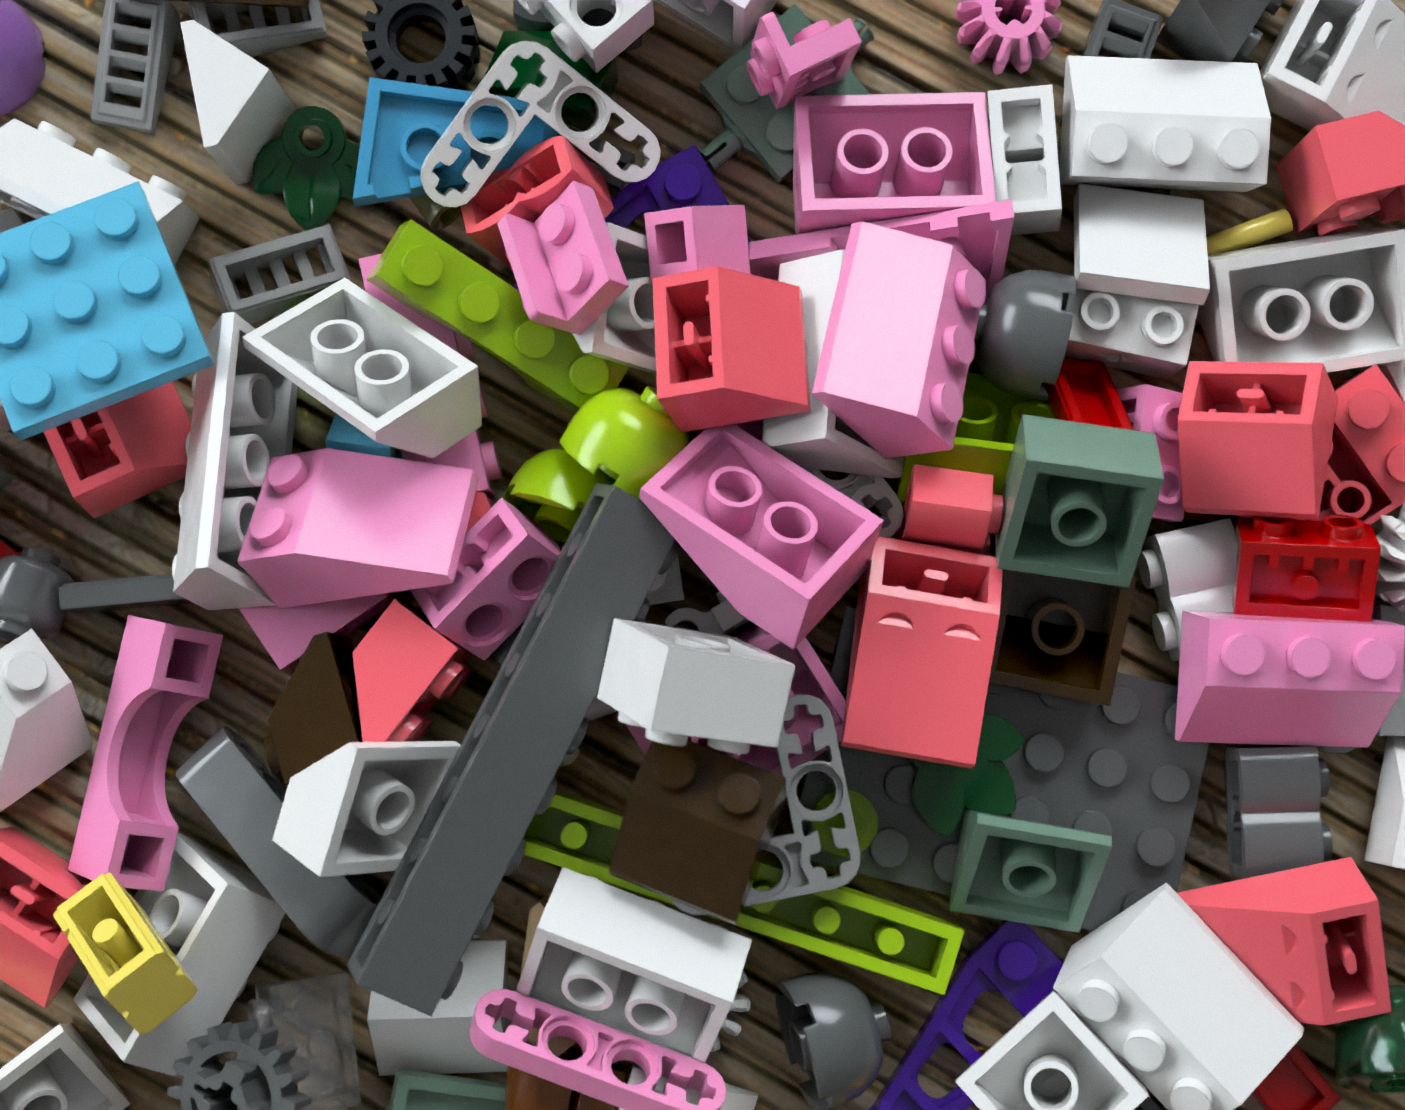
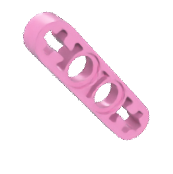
M507 989L492 990L483 995L476 1004L469 1035L477 1051L492 1060L624 1110H720L724 1103L726 1086L722 1076L715 1068L702 1061L516 991ZM499 1017H504L511 1021L505 1033L493 1029V1025L498 1021ZM532 1027L539 1029L534 1046L526 1043ZM554 1037H569L580 1045L583 1056L577 1060H562L553 1055L549 1050L547 1042ZM621 1060L633 1061L644 1070L646 1081L637 1085L625 1084L613 1074L611 1065ZM661 1075L668 1078L663 1094L654 1092ZM687 1088H693L700 1092L698 1106L685 1101Z

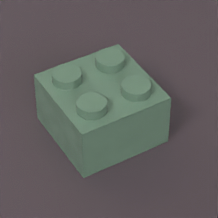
M1022 414L1001 492L1003 496V514L999 532L997 535L995 534L997 568L1129 587L1164 482L1155 433Z

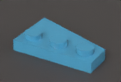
M369 77L353 192L354 207L427 195L420 180L421 166L426 156L473 92ZM497 95L507 100L518 115L521 114L527 105L526 102L515 97ZM484 105L473 112L470 119V129L478 141L493 143L504 136L507 129V120L500 108L495 105ZM534 115L493 172L511 168L526 151L546 139L557 136V132ZM460 133L456 134L450 143V146L462 150L456 161L450 166L439 162L433 169V172L440 179L435 188L438 192H445L450 187L455 189L465 188L467 181L461 176V171L468 160L472 158L479 167H482L488 159V155L472 149L464 141Z

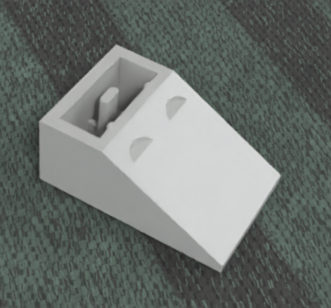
M1296 0L1260 70L1269 111L1308 131H1311L1317 125L1375 111H1381L1405 125V13L1391 0Z

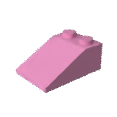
M734 424L706 428L641 488L639 495L644 504L735 610L792 649L804 639L866 571L884 521Z
M331 448L271 458L237 562L279 608L453 584L479 477L473 469Z

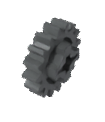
M252 1019L234 1024L227 1022L207 1028V1035L191 1039L187 1046L192 1056L175 1060L173 1068L183 1077V1081L181 1084L169 1087L167 1090V1095L181 1100L182 1109L180 1110H297L312 1104V1097L298 1092L297 1086L298 1082L303 1081L309 1076L308 1068L293 1070L289 1062L298 1049L293 1043L278 1048L276 1042L279 1029L272 1026L257 1031L256 1021ZM228 1052L238 1053L236 1059L227 1061L225 1064L219 1062Z

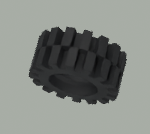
M374 0L378 11L376 14L367 11L364 22L368 31H362V41L367 50L365 53L379 79L462 90L460 81L463 78L471 82L475 75L473 63L479 64L481 53L478 46L480 40L472 14L468 6L463 5L462 0ZM418 22L433 23L439 26L446 35L445 46L441 54L434 60L426 63L411 62L403 57L399 51L401 35L409 26Z

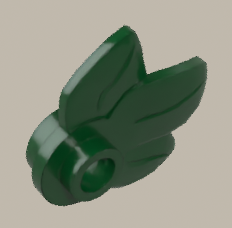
M318 106L300 108L286 120L282 137L263 146L259 151L253 165L254 190L260 194H278L283 192L284 201L290 216L305 231L324 226L336 210L340 197L353 201L360 146L346 140L343 124L331 111ZM310 126L319 127L324 134L323 145L314 151L309 150L304 145L302 139L304 131Z
M984 714L976 764L973 769L911 759L918 769L912 786V798L916 809L924 821L933 830L944 836H949L957 826L964 807L971 811L994 815L1013 813L1016 809L1015 788L1010 773L1003 761L1017 752L1025 742L1021 733L1004 718Z

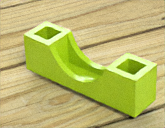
M412 219L399 226L366 279L421 316L453 330L483 348L518 373L529 386L574 415L588 399L604 390L616 389L629 369V366L583 353L575 337L570 332L550 326H542L532 321L523 307L519 290Z

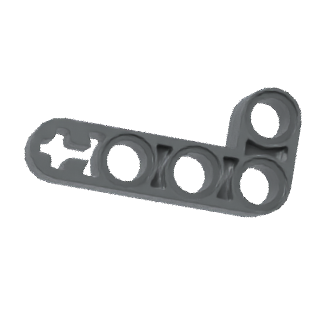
M222 726L176 770L178 780L305 937L326 953L350 959L386 888L368 873L319 877L275 843L272 839L287 789L240 735L229 727Z

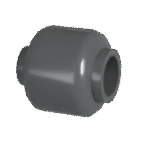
M23 548L21 555H10L0 558V640L10 643L30 629H33L40 640L51 639L60 634L68 611L60 610L59 587H63L64 583H74V580L68 573L59 568L61 562L59 557L41 549Z

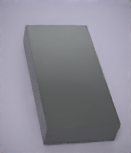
M172 574L64 583L63 587H59L60 610L76 613L191 604L193 602L173 593L174 579Z

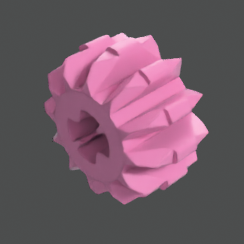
M965 0L959 2L955 18L964 25L959 28L956 36L958 44H976L970 56L972 65L982 62L986 56L994 59L992 69L995 76L1003 73L1007 61H1010L1014 68L1022 74L1028 71L1032 63V57L1041 61L1045 60L1052 50L1050 39L1057 38L1062 29V20L1053 15L1057 12L1061 2L1060 0ZM1010 15L1016 18V20L1010 21L1007 25L1001 22Z

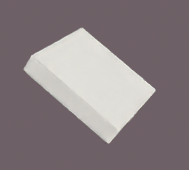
M1079 183L1074 197V275L1076 288L1204 305L1210 291L1204 200Z

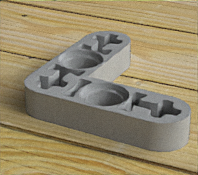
M795 695L788 698L778 746L775 747L781 776L786 777V803L792 833L772 837L766 851L774 853L780 859L782 876L780 881L768 890H758L751 887L744 907L839 888L848 884L856 876L860 866V849L834 720L829 707L821 699L812 695ZM804 706L808 716H819L821 728L811 732L813 752L827 747L829 762L808 761L791 769L788 754H803L798 735H786L784 730V722L794 718V707ZM811 771H820L826 774L832 780L835 787V795L832 802L826 808L819 811L805 808L797 797V784L799 780ZM840 813L843 827H829L833 846L846 849L847 860L837 863V875L827 877L823 867H812L810 862V855L820 852L821 849L818 830H813L804 835L801 822L802 820L824 821ZM671 899V902L685 913L690 915L707 914Z

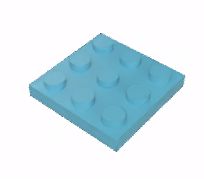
M139 181L0 233V400L11 429L20 440L215 365L150 203Z

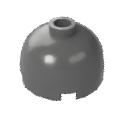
M1026 270L1007 275L993 285L985 304L981 306L974 342H976V364L983 377L996 388L1020 397L1040 401L1048 399L1049 395L1042 382L1055 385L1062 367L1074 312L1061 310L1063 292L1076 295L1074 276L1051 271Z
M815 972L778 981L776 986L783 994L776 995V1007L785 1048L791 1065L798 1063L804 1073L807 1072L810 1078L809 1081L798 1084L812 1110H827L861 1096L874 1083L883 1063L881 1042L891 1039L889 1021L882 1004L879 1001L869 1003L860 986L842 975Z

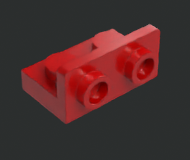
M1328 515L1322 521L1254 516V518L1240 517L1236 519L1235 532L1238 550L1232 598L1234 614L1371 622L1381 547L1370 524H1365L1362 520L1348 515Z

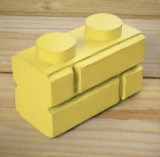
M111 872L104 875L101 874L56 908L57 910L53 914L62 931L68 936L67 939L102 995L140 1035L151 1032L195 997L194 995L198 988L146 912L128 894Z

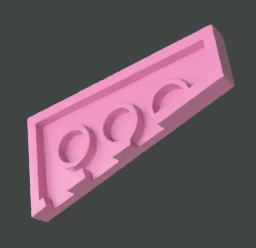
M1012 200L870 223L953 245L986 280V301L993 285L1003 278L1014 212ZM851 226L749 242L751 274L778 281L781 263L841 249L846 250Z

